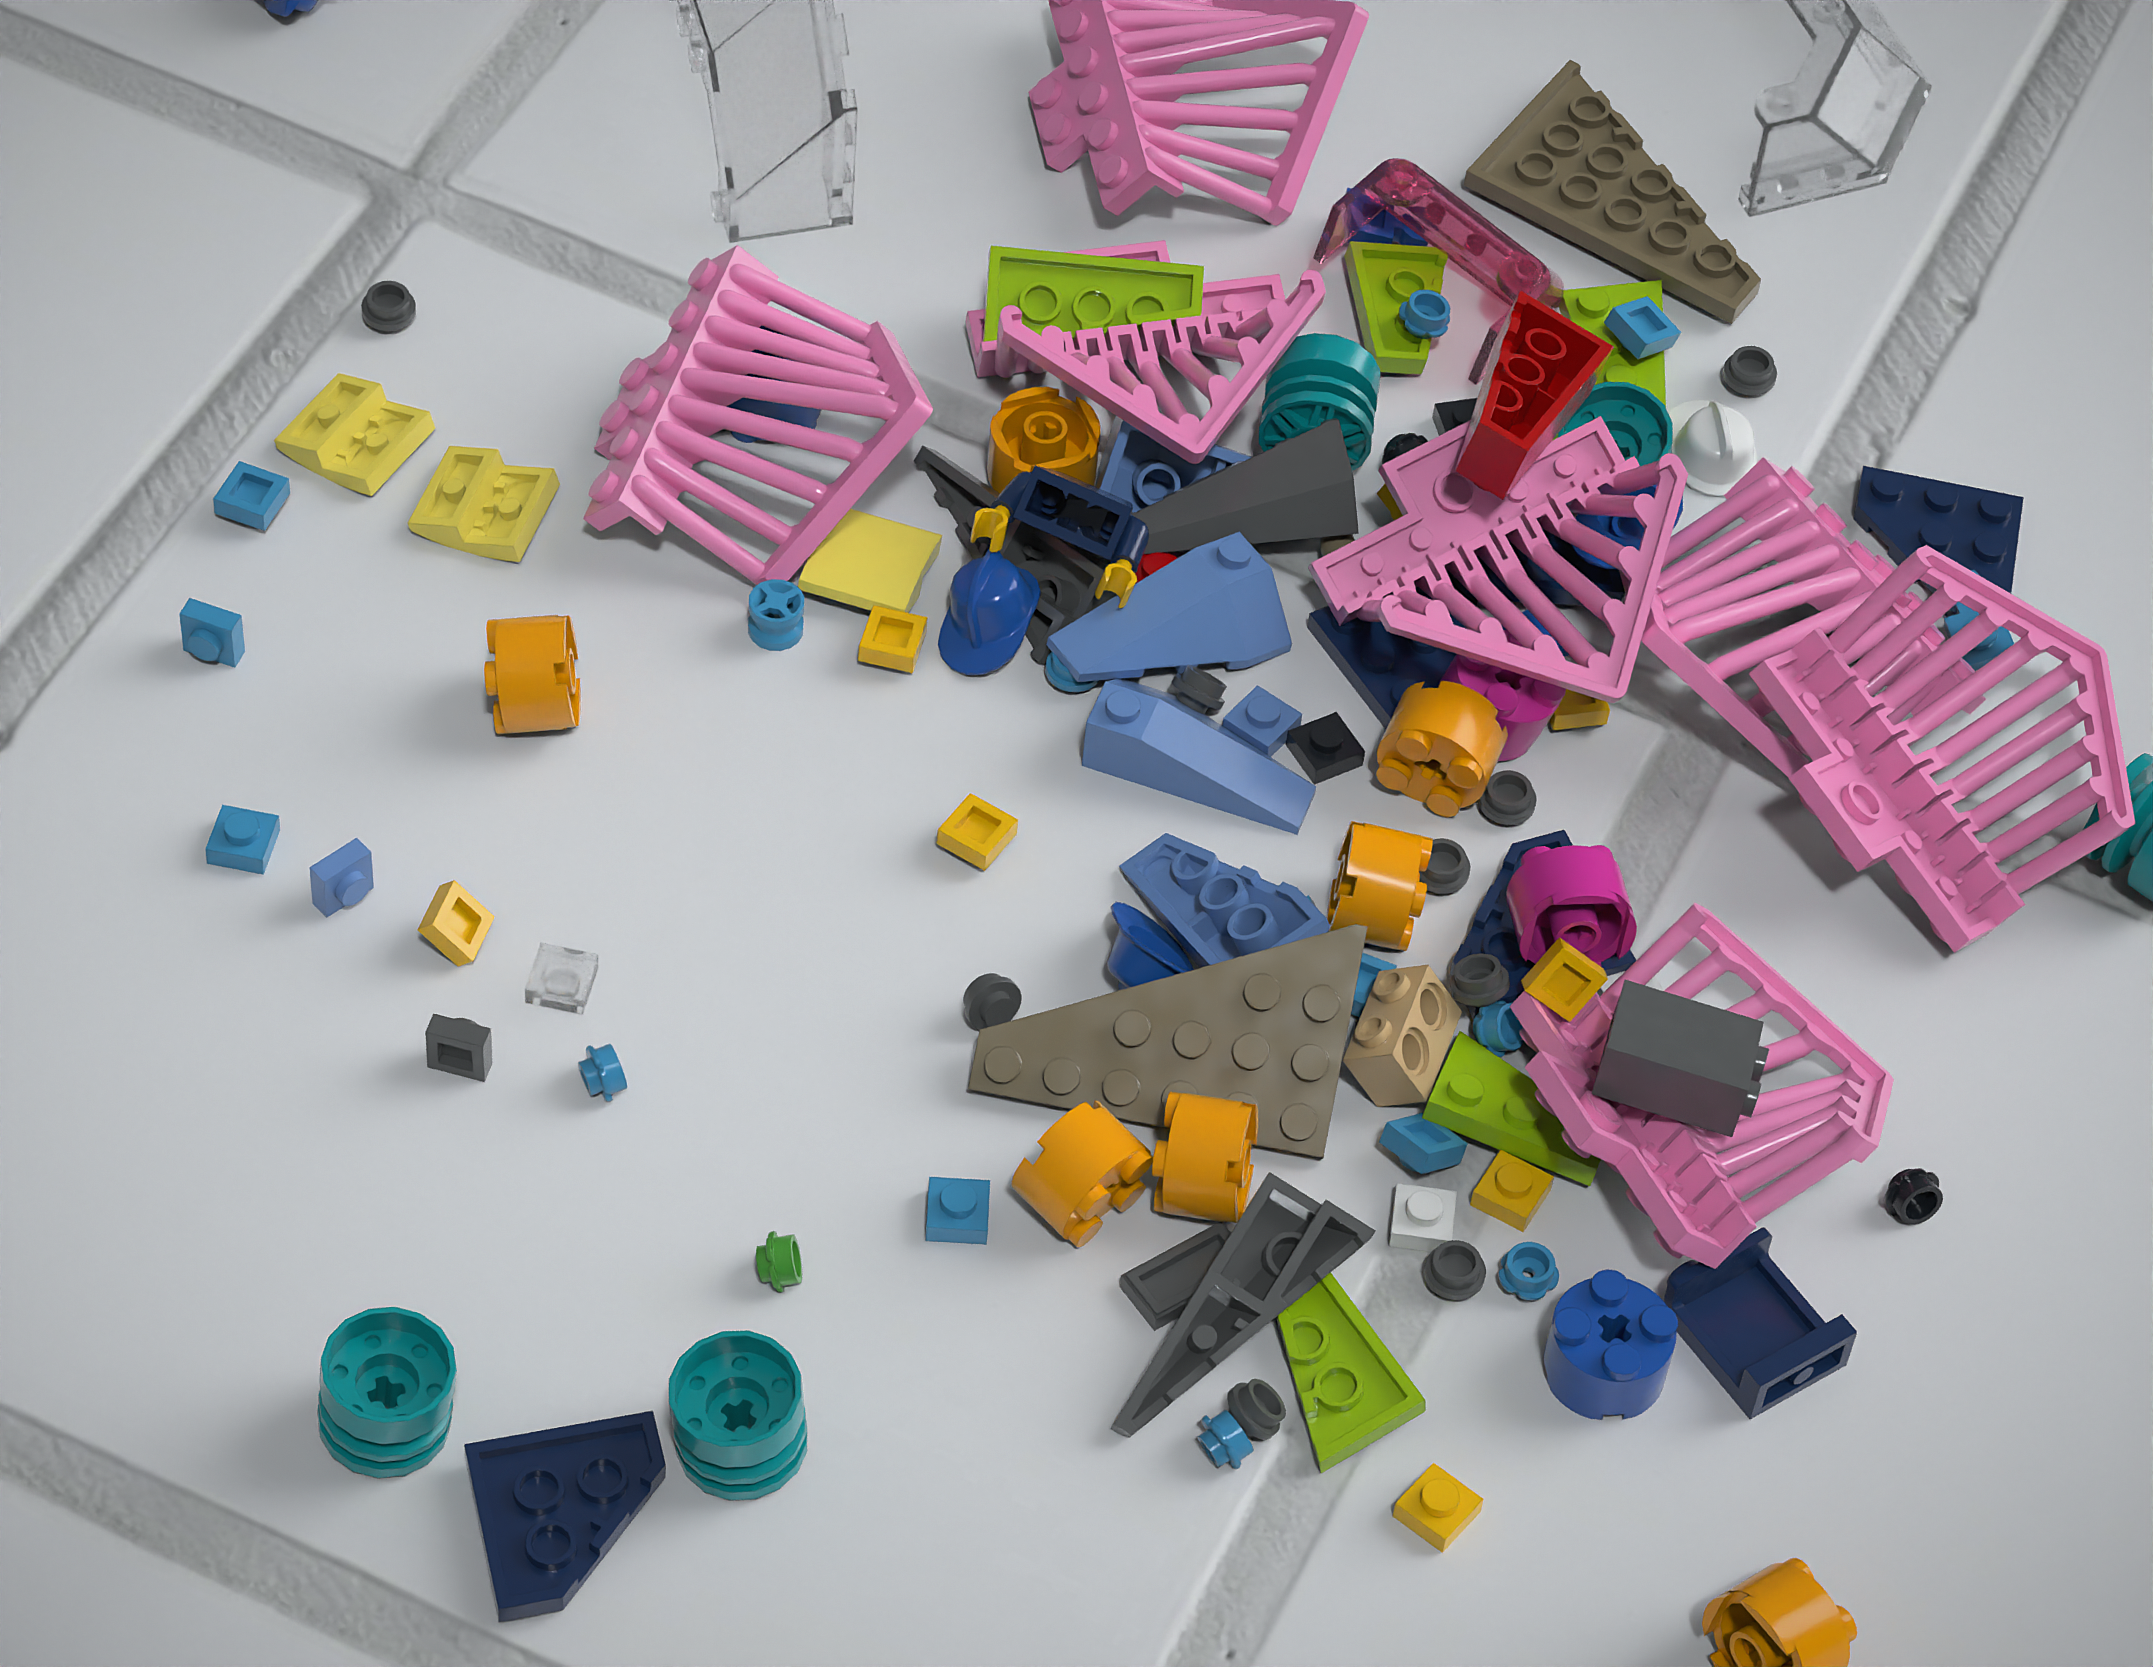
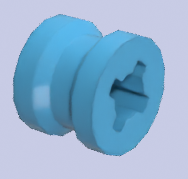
M777 579L761 582L752 589L749 595L750 616L748 617V634L751 640L759 647L769 651L786 650L799 643L803 636L804 625L802 617L804 614V595L801 590L791 582Z

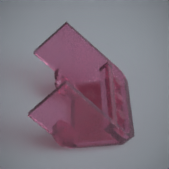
M1400 158L1388 159L1382 162L1332 206L1313 257L1322 264L1382 210L1386 209L1429 244L1446 254L1451 261L1511 307L1521 290L1554 311H1557L1565 290L1562 279L1555 271L1411 161ZM1510 309L1488 330L1468 377L1475 385L1485 376L1496 338Z

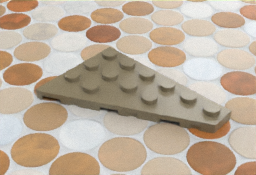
M1569 60L1466 170L1464 186L1648 281L1662 280L1663 289L1732 324L1758 294L1761 278L1748 263L1742 261L1737 256L1736 249L1727 238L1720 240L1705 223L1706 213L1684 187L1674 182L1672 173L1664 164L1658 166L1642 148L1643 139L1621 113L1612 109L1610 100L1601 90L1594 92L1580 75L1581 66Z
M1351 925L980 1029L968 1089L1071 1110L1084 1102H1087L1093 1108L1094 1100H1096L1118 1119L1167 1128L1164 1125L1167 1098L1170 1092L1243 1101L1249 1104H1256L1258 1107L1257 1146L1324 1158L1367 926Z

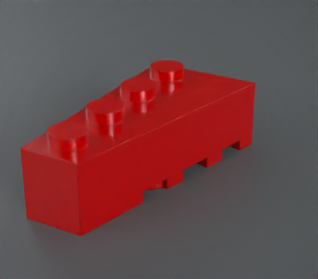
M1520 290L1496 338L1455 471L1471 480L1478 488L1504 500L1590 395L1614 346Z

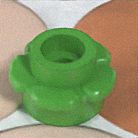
M775 1231L769 1232L766 1245L757 1246L756 1248L758 1273L762 1283L772 1282L773 1287L778 1292H784V1286L802 1282L800 1249L794 1234L778 1237Z

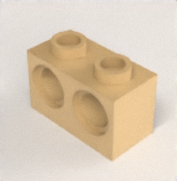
M1429 965L1379 971L1344 1055L1343 1062L1377 1107L1427 1101L1460 1019L1461 1009Z

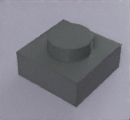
M433 1013L425 1032L427 1067L485 1082L492 1066L491 1028L481 1026L470 1019L450 1018Z

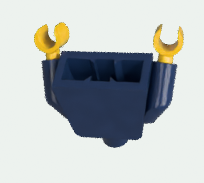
M1034 466L1032 472L1025 471L1017 474L994 500L991 508H983L976 512L970 542L974 543L979 537L992 538L989 551L998 552L1003 547L1008 523H1012L1015 519L1111 560V564L1105 568L1098 583L1095 596L1100 600L1103 591H1112L1121 599L1118 608H1123L1127 604L1137 582L1135 573L1138 570L1148 544L1149 529L1146 523L1131 515L1133 510L1131 502L1065 473Z

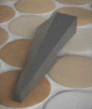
M1337 418L1327 419L1316 428L1294 438H1287L1276 443L1275 447L1248 460L1238 461L1164 496L1163 500L1131 513V515L1146 523L1149 529V540L1144 554L1192 550L1240 532L1250 544L1359 534L1354 477L1340 422ZM1085 550L1097 559L1104 558L1088 550Z
M922 445L914 459V463L918 468L926 472L937 490L934 495L939 504L950 511L958 524L955 530L972 558L984 557L990 548L992 538L979 537L974 543L970 542L974 517L978 510L991 508L992 503L1000 493L936 450ZM1017 519L1012 523H1008L1004 544L1000 553L1004 559H1008L1016 567L1028 570L1038 581L1041 594L1025 636L1033 647V650L1030 652L1033 658L1046 665V659L1052 652L1046 645L1048 637L1117 596V594L1105 590L1100 600L1096 598L1095 590L1107 565L1079 546Z
M1269 1172L1110 1429L1130 1438L1372 1238L1376 1230L1328 1200H1325L1323 1204L1318 1203Z

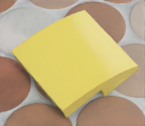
M338 373L274 439L278 450L308 470L340 486L373 496L434 431L435 425L430 411L387 401L380 383Z
M449 446L410 517L408 526L412 532L450 548L481 557L520 562L560 483L554 468L505 465L498 449Z
M850 509L808 557L799 578L798 588L801 591L870 611L873 605L908 613L920 596L924 575L939 555L942 535Z

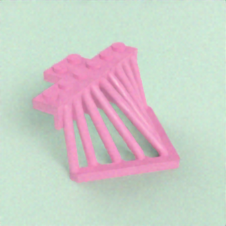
M1048 0L1064 62L1049 75L1042 78L1028 92L1047 165L1062 173L1088 151L1103 208L1117 216L1155 185L1177 198L1184 192L1182 182L1255 214L1274 226L1279 225L1292 214L1367 24L1369 13L1354 2L1336 0ZM1318 37H1324L1328 40L1322 55L1310 65L1292 63L1173 74L1184 64ZM1305 84L1309 87L1302 106L1293 112L1283 109L1175 102L1184 94ZM1182 124L1286 131L1291 135L1284 152L1275 159H1271L1173 130ZM1182 154L1267 178L1272 183L1265 197L1178 156Z
M1165 240L1064 252L1171 263ZM1306 270L1300 278L1299 285L1286 299L1279 274L1203 283L1201 316L1175 319L1174 327H1172L1171 319L1143 322L1139 332L1136 323L1107 327L1105 337L1103 328L1077 330L1074 341L1071 331L1062 332L1059 327L1052 325L1045 327L1040 336L1022 324V312L1014 305L1005 306L1000 312L997 340L983 342L985 309L967 311L965 322L977 378L995 375L1008 378L1014 373L1028 371L1043 373L1048 371L1187 462L1197 464L1208 454L1321 306L1326 290L1321 274L1315 270ZM1192 352L1202 356L1237 362L1241 364L1242 368L1229 383L1226 377L1214 375L1192 355ZM1158 356L1164 357L1209 400L1210 409L1201 421H1199L1197 416L1188 413L1161 372ZM1124 360H1129L1143 384L1127 368Z
M737 245L712 260L709 258L703 259L694 268L688 279V284L692 287L687 298L674 310L668 324L672 327V330L666 342L650 356L644 359L635 358L623 371L619 383L623 386L617 400L606 409L600 419L599 425L603 430L594 447L595 450L609 459L610 462L606 470L595 479L590 487L589 496L592 500L583 519L597 530L602 531L631 516L655 535L663 531L668 520L754 584L758 585L771 579L788 581L926 422L933 411V407L894 333L878 321L869 325L777 281L779 277ZM772 301L841 335L775 309L767 304ZM764 326V327H766V328H769V329H771V330H773V331H776V332H778V333H781V334H777V333H774V332H771V331H767V330L761 329V328H759V327ZM756 349V350L763 351V352H766V353H769V354H773V355H776V356H779V357H783V358H786V359L777 358V357L768 356V355H763V354H759V353H754V352H752V351H754V350ZM747 374H753V375H758V376H762V377L772 378V379H776V380L764 379V378H757V377H751V376H745V375H747ZM741 398L881 418L886 423L873 438L859 443L851 438L726 406ZM722 429L843 459L850 462V464L834 483L825 485L815 479L709 438V436ZM707 460L810 501L815 505L799 524L788 526L691 468L693 464ZM684 491L690 493L776 543L779 547L763 563L678 501L679 494Z
M1600 416L1552 440L1509 494L1502 500L1494 494L1478 488L1471 480L1455 471L1470 421L1381 465L1378 471L1403 515L1402 517L1311 562L1308 567L1339 626L1357 617L1365 622H1382L1387 632L1596 699L1615 703L1627 692L1689 474L1680 458L1672 453L1663 455L1659 461L1643 466L1639 465L1635 456L1625 461ZM1657 484L1654 497L1644 493L1638 496L1623 495ZM1572 513L1637 518L1645 528L1639 550L1632 546L1624 547L1577 522ZM1542 529L1622 571L1629 580L1624 602L1622 603L1618 599H1611L1552 548ZM1509 541L1595 616L1605 622L1613 636L1608 656L1603 652H1598L1527 576ZM1477 556L1483 560L1551 636L1544 635L1489 580ZM1447 571L1495 618L1488 617L1453 587ZM1419 587L1433 600L1418 594L1415 588ZM1450 614L1467 629L1453 625ZM1502 626H1503L1522 646H1518V645L1509 643V642L1507 641V638H1506V636H1505V633H1504V631H1503ZM1555 640L1577 664L1565 660Z
M1763 457L1724 495L1727 499L1726 501L1671 536L1662 568L1739 517L1746 521L1660 573L1641 641L1790 778L1804 765L1811 762L1802 755L1803 752L1796 746L1792 734L1788 737L1782 736L1763 719V717L1774 710L1763 701L1759 693L1746 701L1736 694L1724 680L1756 666L1768 658L1792 649L1816 628L1820 627L1824 634L1835 631L1879 587L1895 568L1881 555L1877 554L1874 556L1858 540L1850 544L1841 533L1847 527L1845 522L1827 504L1823 503L1819 507L1809 497L1815 490L1814 487L1797 469L1791 466L1785 472ZM1757 539L1762 541L1761 543L1754 545L1726 559L1727 557L1731 556L1732 554L1736 553L1737 551L1741 550L1742 548L1746 547L1747 545L1751 544ZM1775 560L1778 562L1775 565L1741 577L1771 561ZM1619 570L1623 586L1626 592L1629 580L1625 576V574ZM1789 582H1793V583H1794V584H1792V585H1789V586H1786V587H1783V588H1780V589H1777V590H1773V591H1770V592L1761 594V593H1763V592H1766V591L1771 590V589H1773V588L1779 587V586L1784 585V584H1786V583H1789ZM1912 591L1908 594L1904 592L1844 653V660L1847 665L1864 657L1917 609L1923 601ZM1806 603L1821 611L1722 655L1709 664L1700 660L1684 645L1690 640ZM1934 624L1929 627L1867 684L1865 689L1870 696L1873 697L1885 686L1889 687L1940 646L1939 644L1945 640L1944 635ZM1963 658L1959 659L1887 717L1892 725H1896L1910 712L1914 716L1975 672L1974 669ZM1981 695L1962 710L1971 714L1986 698Z
M1927 545L1918 548L1905 559L1828 638L1820 627L1816 628L1792 649L1762 661L1749 673L1759 687V694L1763 701L1779 714L1793 733L1792 736L1796 746L1813 760V762L1804 765L1789 778L1798 790L1799 798L1804 807L1810 813L1817 816L1833 838L1837 852L1850 862L1857 872L1885 859L1894 870L1895 878L1900 887L1906 893L1913 896L1928 916L1933 932L1941 940L1947 942L1953 952L1986 936L2026 905L2020 898V893L2119 837L2135 824L2109 664L2105 650L2092 640ZM1920 579L1937 589L1851 668L1844 660V653L1916 580ZM1960 602L1979 613L1976 618L1884 691L1872 698L1865 689L1867 684L1956 603ZM2000 626L2021 637L2015 644L1913 717L1896 725H1892L1887 717L1975 648ZM2047 652L2063 661L2056 668L1941 744L1918 755H1914L1909 748L2035 656ZM2077 680L2079 695L2065 706L1958 776L1938 786L1931 778ZM2084 720L2086 736L2082 737L2075 744L1974 809L1962 813H1957L1953 806ZM2090 761L2093 777L2089 778L2082 785L1990 842L1980 843L1974 836ZM2097 803L2100 820L2009 874L2001 872L1997 867L1998 863Z
M1694 903L1600 997L1596 992L1570 1022L1525 990L1509 1006L1523 1026L1519 1031L1520 1036L1529 1047L1537 1052L1534 1058L1525 1066V1069L1538 1087L1535 1091V1097L1548 1112L1558 1117L1565 1129L1561 1133L1562 1138L1581 1157L1589 1158L1591 1155L1604 1160L1610 1168L1623 1176L1629 1185V1188L1626 1190L1627 1197L1636 1208L1651 1218L1657 1227L1653 1232L1655 1239L1664 1250L1676 1258H1681L1685 1255L1716 1269L1757 1227L1756 1222L1852 1159L1862 1163L1879 1146L1894 1082L1893 1077L1714 914L1697 903ZM1694 937L1712 953L1666 988L1665 992L1692 999L1725 972L1735 973L1756 993L1725 1010L1756 1020L1773 1010L1780 1013L1800 1031L1796 1035L1763 1046L1769 1048L1763 1072L1803 1058L1814 1050L1828 1056L1843 1070L1842 1073L1760 1093L1751 1118L1740 1115L1733 1137L1592 1094L1609 1026L1624 980L1646 985ZM1799 1165L1745 1202L1740 1200L1743 1196Z

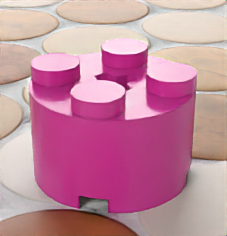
M1503 630L1509 643L1522 646L1507 630ZM1456 654L1441 681L1454 682L1473 689L1487 698L1499 711L1495 719L1501 730L1506 725L1508 737L1498 761L1518 758L1529 750L1558 708L1566 692L1565 688Z
M1572 845L1554 849L1539 846L1528 850L1522 856L1521 867L1514 873L1508 884L1506 900L1520 952L1526 962L1528 959L1536 964L1559 937L1601 967V962L1610 958L1615 953H1617L1619 960L1629 951L1636 937L1637 925L1621 870L1609 848L1602 845L1590 847Z

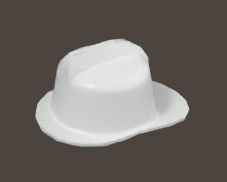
M1697 399L1682 402L1668 413L1673 423L1672 454L1680 458L1688 472L1686 484L1691 489L1706 496L1724 498V495L1758 462L1754 445V431L1748 419L1739 411L1717 401Z

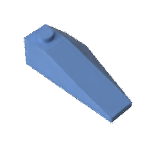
M1116 416L1100 462L1095 487L1133 504L1132 512H1137L1163 500L1164 496L1238 461L1248 460L1252 456L1214 444L1200 463L1192 464Z
M1240 532L1192 549L1136 583L1127 604L1123 608H1118L1121 599L1117 595L1049 636L1046 644L1077 682L1142 677L1145 670L1150 668L1176 667L1178 674H1182L1187 665L1197 667L1199 664L1225 662L1227 670L1242 669L1290 652L1292 641L1272 568Z
M1123 678L1105 682L1086 722L1082 766L1296 835L1299 833L1316 792L1315 785L1205 714L1186 706L1175 695Z
M1168 833L1163 834L1119 865L1123 874L1199 968L1328 932L1330 928L1327 918L1297 887L1285 882L1278 886L1260 877L1257 870L1245 865L1240 869L1219 861L1214 852Z

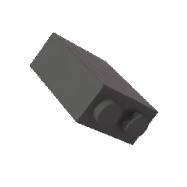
M1625 979L1609 1026L1592 1094L1733 1137L1740 1115L1751 1118L1761 1088L1759 1081L1769 1052V1048L1759 1046L1764 1022Z

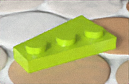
M1349 242L1344 257L1365 349L1373 355L1380 368V372L1422 374L1428 359L1432 337L1420 339L1410 334L1405 327V320L1399 317V308L1403 302L1409 301L1411 294L1415 291L1431 290L1441 294L1442 277L1450 248Z
M1329 1273L1276 1317L1320 1473L1325 1472L1426 1411L1425 1398L1332 1273Z

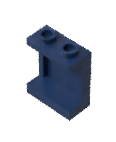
M1765 1227L1749 1234L1716 1269L1701 1262L1697 1263L1694 1260L1680 1265L1668 1277L1663 1299L1665 1304L1677 1316V1333L1749 1419L1756 1417L1846 1366L1857 1335V1331L1843 1314L1826 1323L1773 1262L1768 1254L1773 1236Z

